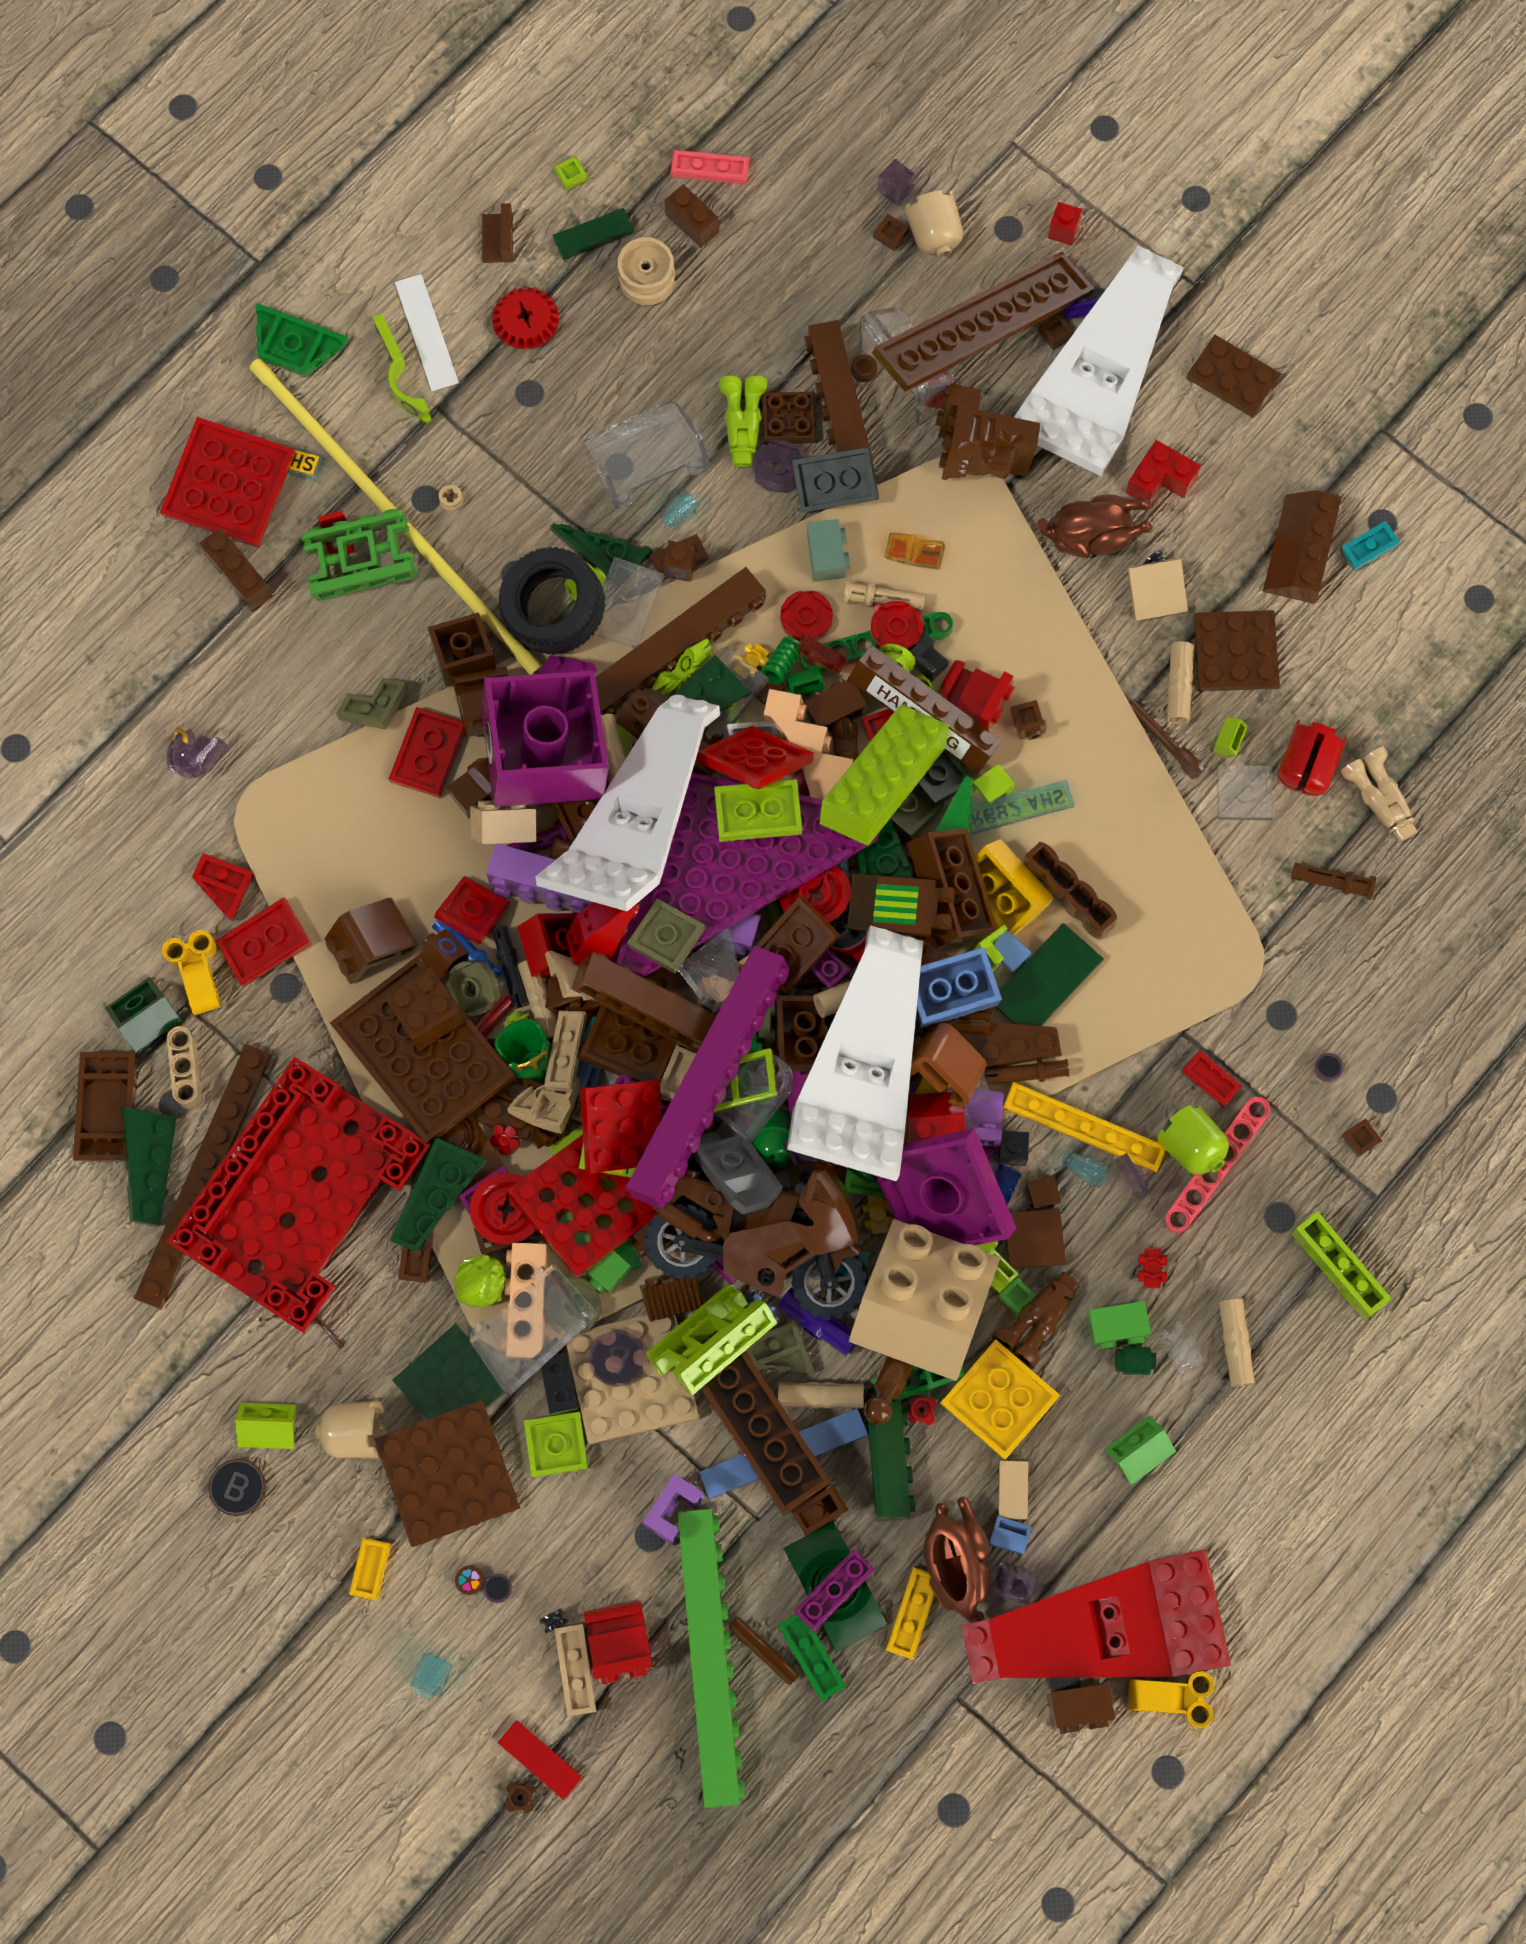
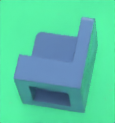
M1008 930L993 944L1004 958L1001 963L1012 972L1021 964H1024L1032 953Z

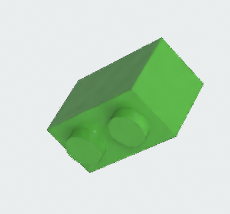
M1145 1301L1091 1309L1087 1312L1092 1346H1100L1101 1350L1117 1348V1343L1128 1342L1129 1346L1143 1344L1145 1339L1151 1335Z

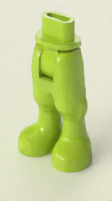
M724 376L719 379V390L726 396L728 402L724 419L727 423L729 455L732 457L733 467L753 466V457L756 456L755 449L758 441L759 423L762 419L758 404L760 397L768 387V380L765 377L750 376L745 379V411L741 410L742 380L736 376Z

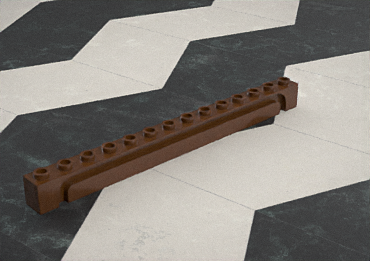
M744 567L596 676L601 715H615L617 709L638 689L641 692L644 689L649 690L662 672L670 671L672 673L677 666L679 658H681V655L684 654L687 648L705 639H708L710 643L717 641L722 636L724 630L730 626H737L744 619L743 616L751 610L752 612L759 610L765 603L766 590L749 569ZM468 772L447 786L449 795L468 819H470V806L478 805V801L492 800Z

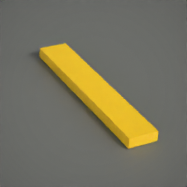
M1015 1082L1012 1083L1003 1105V1109L1154 1173L1158 1171L1166 1151L1156 1141Z

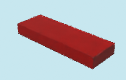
M518 1720L511 1725L497 1742L563 1800L567 1798L583 1778Z

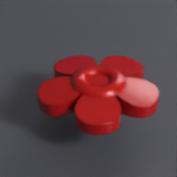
M498 1124L493 1128L495 1135L490 1137V1143L493 1147L499 1146V1152L502 1155H508L511 1153V1149L516 1150L520 1147V1140L513 1138L517 1134V1129L514 1126L509 1125L505 1129L502 1124Z

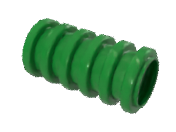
M792 637L782 638L761 670L763 678L774 685L781 684L801 654L802 646L796 639Z

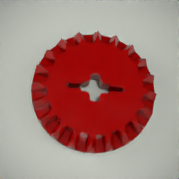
M524 286L520 289L514 287L513 291L505 292L504 296L497 300L496 306L493 307L492 324L496 335L508 346L523 350L534 349L545 344L553 337L559 324V312L553 298L549 297L545 290L542 292L536 287L527 288ZM521 307L523 308L524 312H526L527 315H530V316H529V325H530V328H528V325H527V323L524 321V319L521 318V317H522V315H521V313H522Z
M835 865L780 897L781 906L786 912L798 897L804 896L830 924L834 919H839L844 911H847L851 897L850 881L842 869ZM818 890H820L822 897H816L814 900H812L810 893H816Z
M500 1173L490 1176L480 1183L472 1195L470 1201L471 1221L478 1233L491 1243H497L501 1246L512 1245V1243L525 1241L536 1230L510 1196V1207L515 1210L514 1212H509L505 1224H503V1213L498 1210L499 1207H504L507 1201V1189L524 1178L521 1175Z

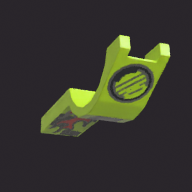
M382 313L372 317L375 329L392 362L389 368L388 379L393 398L402 409L424 423L431 422L430 411L424 398L405 396L397 389L398 378L406 369L403 355Z

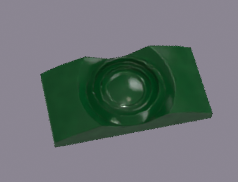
M834 1521L783 1548L807 1596L851 1553ZM864 1581L822 1625L837 1652L881 1629L887 1623L868 1585ZM837 1585L829 1587L831 1595L839 1594L840 1588Z

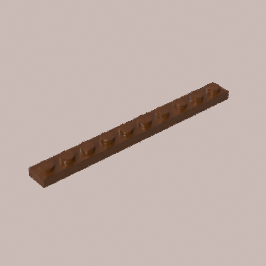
M247 1044L244 1045L135 1294V1300L162 1310L185 1257L184 1253L167 1243V1240L234 1145L271 1060V1053Z

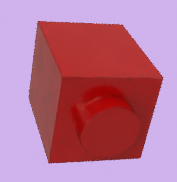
M1058 201L1050 222L1048 239L1072 246L1080 225L1083 209Z

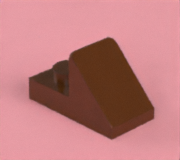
M832 1485L791 1512L803 1533L807 1536L848 1511V1508L835 1486Z

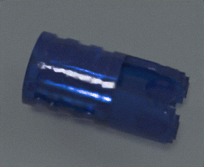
M999 1164L994 1176L1008 1206L1012 1198L1011 1195L1014 1193L1022 1174L1008 1166Z

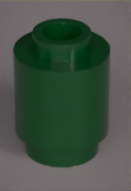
M1123 1346L1122 1349L1115 1350L1116 1372H1122L1123 1375H1150L1151 1370H1156V1353H1152L1150 1347Z

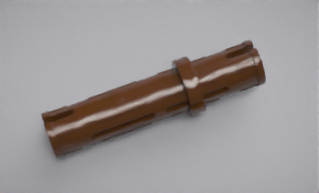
M1068 1059L1051 1062L1037 1060V1063L985 1068L986 1086L1039 1079V1082H1044L1046 1078L1069 1077V1068H1066L1069 1066Z

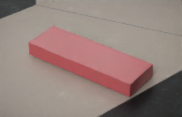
M674 150L671 177L747 185L750 157Z

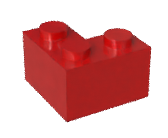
M1155 440L1129 479L1126 494L1135 499L1145 498L1151 502L1160 487L1163 486L1178 496L1185 498L1198 478L1201 465L1162 442Z

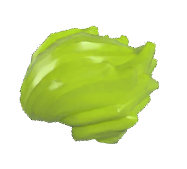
M486 1254L468 1257L459 1262L454 1279L456 1300L461 1304L464 1303L474 1308H484L501 1301L507 1275L505 1267L500 1264V1261Z

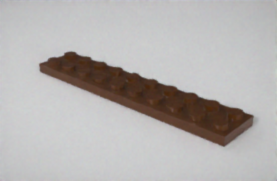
M1060 252L877 345L872 354L906 392L1062 311L1070 305L1085 299L1093 293L1095 288L1063 252Z

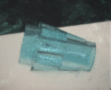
M685 490L682 494H677L660 518L671 529L674 525L696 513V509L700 505Z
M1072 1153L1066 1164L1067 1168L1089 1186H1096L1098 1188L1102 1186L1110 1170L1105 1166L1104 1162L1076 1153Z

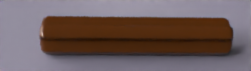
M736 1617L730 1623L729 1630L788 1685H791L798 1678L799 1673L740 1617Z

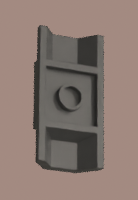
M733 1117L726 1118L715 1132L701 1135L699 1148L693 1153V1157L716 1190L721 1191L730 1205L741 1214L769 1207L782 1192V1185Z

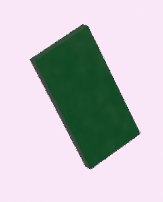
M1062 923L1001 987L999 992L1002 1000L994 1007L1013 1024L1042 1026L1103 962L1104 958L1067 925Z

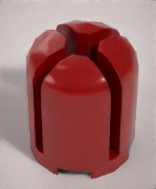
M1297 720L1278 770V778L1288 789L1295 791L1302 778L1313 745L1317 744L1319 746L1301 794L1307 796L1322 795L1329 789L1342 751L1346 745L1347 737L1345 736L1344 740L1334 735L1336 729L1317 722H1312L1311 726L1299 725L1300 720Z

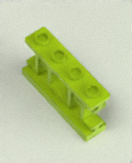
M727 1284L648 1350L646 1355L655 1371L659 1374L664 1375L675 1366L671 1371L679 1385H683L686 1392L693 1395L774 1327L777 1321L766 1302L761 1299L755 1300L745 1309L744 1307L748 1303L742 1292L736 1291L732 1284ZM716 1330L718 1331V1332H717L715 1335H713L708 1341H706L704 1344H701V1343H702L703 1341H705L710 1335H712Z

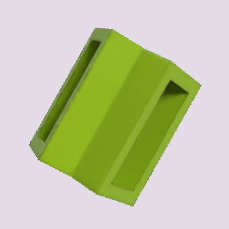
M1226 717L1213 749L1214 753L1227 758L1229 755H1237L1248 728L1241 718Z
M995 1250L990 1252L992 1255L1001 1257ZM1002 1257L990 1286L997 1295L1019 1275Z

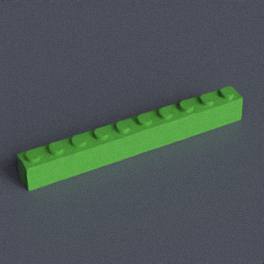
M712 1509L678 1512L704 1808L739 1805L740 1798H745L744 1780H738L737 1768H742L741 1750H735L734 1738H739L738 1720H732L731 1709L737 1708L735 1690L729 1691L728 1679L734 1678L732 1661H727L726 1649H731L730 1632H724L723 1620H728L727 1602L721 1603L720 1591H725L726 1589L724 1573L718 1574L717 1562L723 1561L721 1544H716L715 1533H720L719 1516H713Z

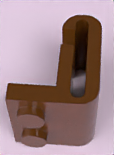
M506 667L452 677L455 697L466 737L484 734L481 713L484 678L508 676Z
M391 897L342 914L324 938L328 950L334 955L341 973L346 976L350 984L358 982L368 968L393 960L396 952L400 951L404 956L418 946L416 938Z

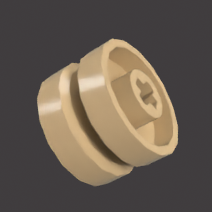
M640 237L630 241L622 248L618 256L619 285L623 294L630 301L640 305L660 303L671 294L675 286L674 257L670 248L662 241L652 237Z

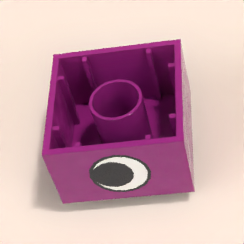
M579 671L484 678L481 713L494 807L601 799L605 791L609 766L595 672Z

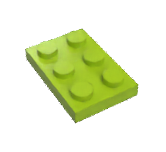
M797 779L775 781L762 789L751 788L748 784L715 787L719 842L802 834Z

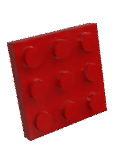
M753 725L697 753V762L708 766L712 770L724 773L731 779L746 783L754 789H762L813 763L814 752Z
M660 1080L580 1088L585 1173L592 1174L636 1168L662 1120Z

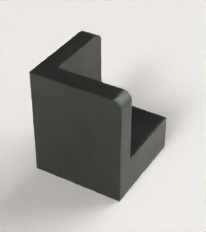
M926 634L910 652L916 660L914 668L933 682L948 666L949 661L934 649L935 641Z

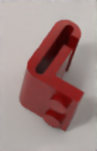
M954 660L937 693L990 731L993 723L997 724L1002 715L1003 709L1001 708L1005 701L1010 700L1015 690V686L1012 685L1014 676L1004 671L1001 678L998 679L978 668L971 672L964 668L965 662Z
M641 1600L584 1611L593 1663V1677L596 1681L601 1680L602 1684L619 1681V1676L630 1674V1678H637L648 1675L647 1670L654 1669Z

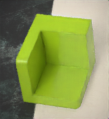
M999 763L973 782V792L975 794L980 792L988 803H992L1001 795L1004 798L1008 797L1014 792L1015 783Z

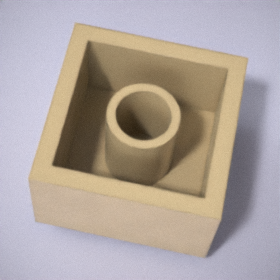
M493 800L478 801V805L470 806L471 838L481 844L536 842L535 808L528 805L494 807Z

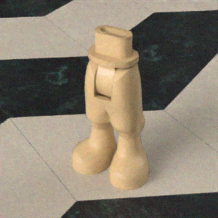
M1382 746L1366 755L1362 760L1358 759L1350 763L1340 773L1346 780L1352 781L1360 789L1364 803L1371 808L1381 823L1389 829V834L1394 833L1399 843L1416 835L1418 831L1412 823L1415 820L1413 817L1410 818V809L1398 788V784L1385 771L1384 762L1388 753L1385 747ZM1365 768L1376 781L1378 788L1370 782Z

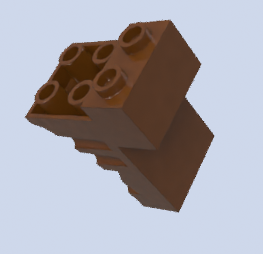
M951 383L948 394L943 393L940 409H943V411L938 410L935 422L936 426H940L938 437L944 438L942 448H944L943 451H946V453H941L939 468H943L942 479L966 477V474H981L982 476L991 474L1001 479H1006L1009 473L1027 477L1038 444L1041 423L979 410L982 390Z

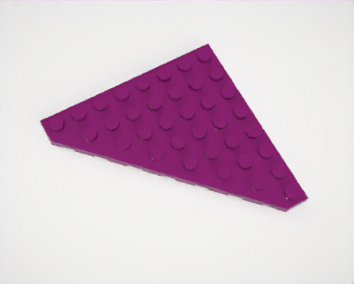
M691 773L660 884L638 902V913L634 919L630 920L627 926V935L621 944L616 964L630 968L634 974L642 978L662 967L632 950L627 945V942L657 898L705 925L704 932L693 947L695 948L868 846L821 825L820 816L823 799L799 795L802 823L801 835L719 842L715 787L745 783ZM879 833L869 844V846L877 841Z

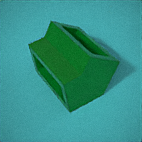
M819 667L786 676L787 686L792 694L803 696L825 690ZM816 680L818 682L816 684L794 689V686L809 683Z

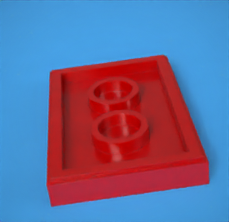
M416 707L388 778L389 782L440 798L464 736L462 721Z
M285 897L215 940L237 980L243 987L312 944Z

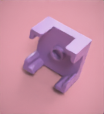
M673 1474L642 1522L645 1528L673 1546L679 1539L680 1534L678 1528L664 1518L666 1516L670 1517L678 1505L677 1498H680L695 1509L700 1506L705 1498L702 1491L676 1474Z

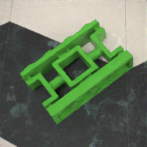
M389 509L384 511L382 515H364L359 517L357 521H339L334 523L332 527H314L309 529L307 533L301 534V539L305 544L304 551L309 555L318 553L321 573L309 576V581L311 582L309 584L310 595L317 601H322L418 578V569L414 565V555L411 552L400 554L397 534L410 531L407 525L409 521L406 514L402 510ZM387 528L389 541L377 543L374 531ZM337 540L339 553L327 555L326 546L323 543ZM368 541L372 561L350 566L347 546ZM391 551L393 562L396 564L382 567L380 554ZM341 563L342 573L345 576L331 579L329 566Z

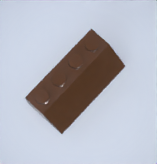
M1318 490L1286 494L1263 592L1315 604L1320 592L1342 496Z
M967 828L928 832L907 843L917 879L936 880V888H954V903L938 902L937 915H951L953 920L952 930L932 929L937 947L958 945L991 935L997 930Z

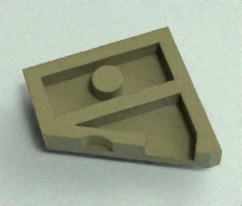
M795 1321L768 1331L745 1350L757 1369L810 1374L815 1372Z

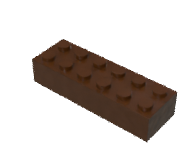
M746 1351L700 1388L783 1517L831 1486L830 1479Z

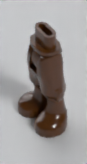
M1062 1272L1056 1280L1052 1279L1050 1284L1041 1290L1029 1304L1022 1307L1018 1319L1010 1327L998 1328L992 1334V1338L999 1341L1009 1351H1012L1025 1331L1034 1325L1033 1332L1014 1352V1355L1028 1368L1034 1369L1039 1362V1346L1044 1339L1049 1338L1055 1333V1327L1065 1314L1070 1302L1074 1300V1293L1080 1287V1284L1067 1273Z

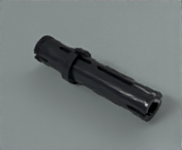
M500 926L498 931L497 928L491 930V933L493 934L498 952L495 955L497 960L501 962L513 1004L512 1007L513 1009L523 1007L522 1004L528 1006L529 1001L516 959L518 952L517 949L513 948L508 931L509 928L508 926Z

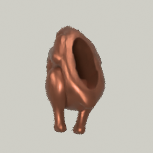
M1102 494L1095 496L1090 502L1076 501L1062 506L1056 512L1053 522L1048 523L1044 518L1039 519L1037 529L1042 535L1051 539L1058 551L1081 558H1085L1090 554L1109 555L1121 551L1137 536L1152 530L1153 526L1148 520H1144L1136 525L1130 512H1128L1130 510L1149 511L1152 508V504L1145 498L1127 499L1114 494Z
M960 1497L957 1500V1504L963 1517V1523L947 1519L949 1508L943 1503H938L935 1507L936 1517L933 1519L927 1532L923 1550L930 1574L929 1585L944 1609L955 1610L968 1622L974 1623L985 1619L983 1612L977 1611V1604L982 1603L986 1599L987 1593L990 1592V1569L986 1562L989 1544L985 1532L974 1517L971 1502L965 1497Z

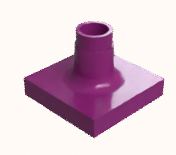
M975 1128L903 1144L900 1175L897 1181L876 1176L894 1219L909 1225H919L931 1233L962 1244L971 1245L1009 1239L1016 1229V1225Z

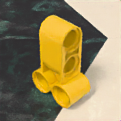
M204 930L193 932L186 944L180 939L171 938L162 947V954L172 967L180 969L189 1004L194 1015L221 1008V1002L208 960L216 954L217 944L213 937ZM209 940V945L206 949L197 950V944L200 941ZM182 948L183 952L180 957L174 959L170 957L173 949Z
M1203 1671L1190 1675L1186 1684L1129 1680L1127 1710L1185 1714V1720L1191 1727L1196 1729L1204 1728L1210 1725L1214 1716L1211 1706L1204 1702V1698L1211 1695L1214 1691V1680L1211 1675ZM1196 1677H1202L1206 1680L1208 1688L1205 1693L1200 1694L1194 1690L1193 1680ZM1197 1706L1202 1707L1207 1715L1206 1720L1200 1724L1196 1723L1191 1715L1192 1710Z

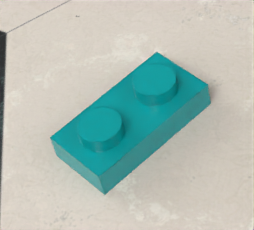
M1384 521L1341 546L1340 552L1352 569L1356 571L1397 547L1400 541L1387 522Z

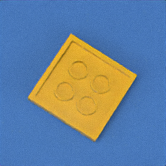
M995 1340L942 1400L940 1405L1005 1461L1061 1395L999 1341Z

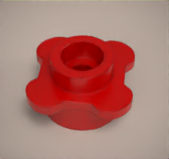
M917 1395L910 1397L909 1404L911 1407L910 1412L907 1414L908 1421L910 1423L924 1422L926 1425H932L935 1421L933 1410L937 1405L936 1400L932 1397L928 1399L919 1398ZM924 1408L925 1411L920 1413L919 1409Z

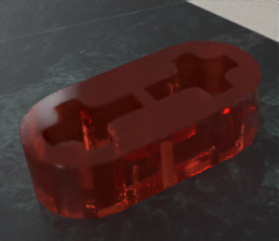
M804 636L797 646L800 654L831 672L840 674L847 663V659L839 652L809 636Z

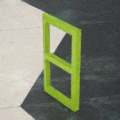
M770 1048L743 1055L739 1063L766 1057L769 1092L740 1099L738 1075H736L731 1080L733 1101L718 1104L714 1112L778 1095L773 1055Z

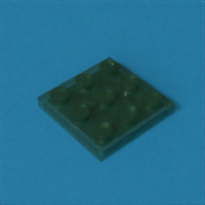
M456 1323L392 1380L426 1419L482 1399L487 1410L512 1387Z

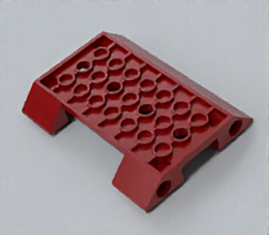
M294 1056L171 1234L167 1243L302 1333H305L336 1288L334 1284L319 1274L380 1184L383 1182L401 1192L430 1149L431 1144H426L422 1138L388 1116H383L343 1090L340 1085ZM355 1121L359 1125L358 1132L352 1136L346 1135L344 1131L346 1124ZM320 1167L326 1168V1179L321 1182L314 1181V1171ZM286 1214H294L296 1221L291 1228H283L281 1220ZM261 1260L264 1265L263 1271L258 1275H252L249 1270L251 1263Z

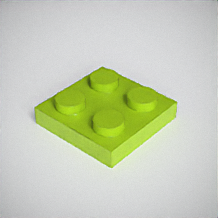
M580 1412L524 1421L532 1478L589 1469Z

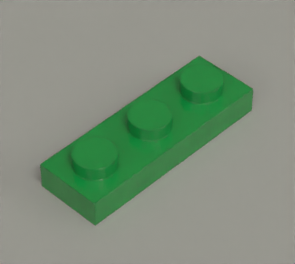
M796 1614L777 1625L821 1702L846 1687L816 1633Z

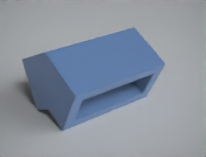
M579 1061L576 1077L581 1080L580 1088L596 1086L602 1068L585 1061Z
M997 1516L989 1545L1023 1555L1032 1527Z

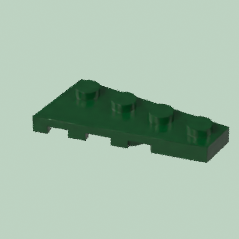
M122 1107L121 1118H123L124 1123L123 1143H125L126 1147L125 1168L128 1171L129 1185L127 1186L130 1222L157 1227L161 1223L177 1117Z
M435 1137L389 1241L417 1252L446 1211L451 1208L457 1197L468 1186L473 1176L487 1160Z

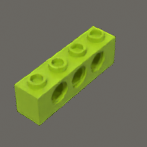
M1318 1211L1291 1233L1364 1321L1392 1299Z

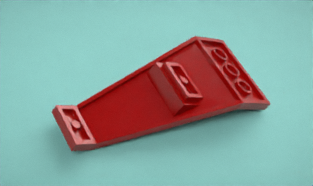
M1206 1550L1148 1561L994 1618L961 1625L973 1684L1001 1678L1176 1677L1231 1666ZM1108 1608L1114 1610V1617L1111 1619L1106 1614ZM1114 1637L1120 1639L1121 1643L1118 1648L1113 1645Z

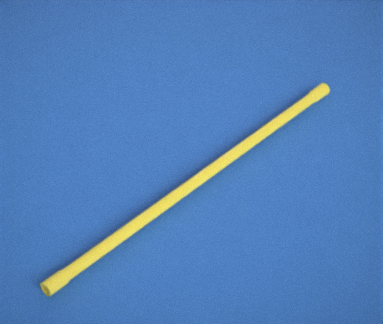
M260 358L253 361L250 365V370L275 394L382 512L389 509H397L277 379L275 373ZM408 522L407 525L410 531L402 533L473 612H479L484 624L516 657L518 663L529 675L538 674L543 665L529 650L525 649L424 537Z

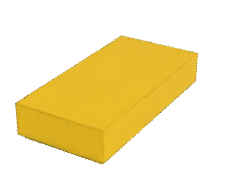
M362 1538L349 1595L378 1601L391 1548L390 1543Z

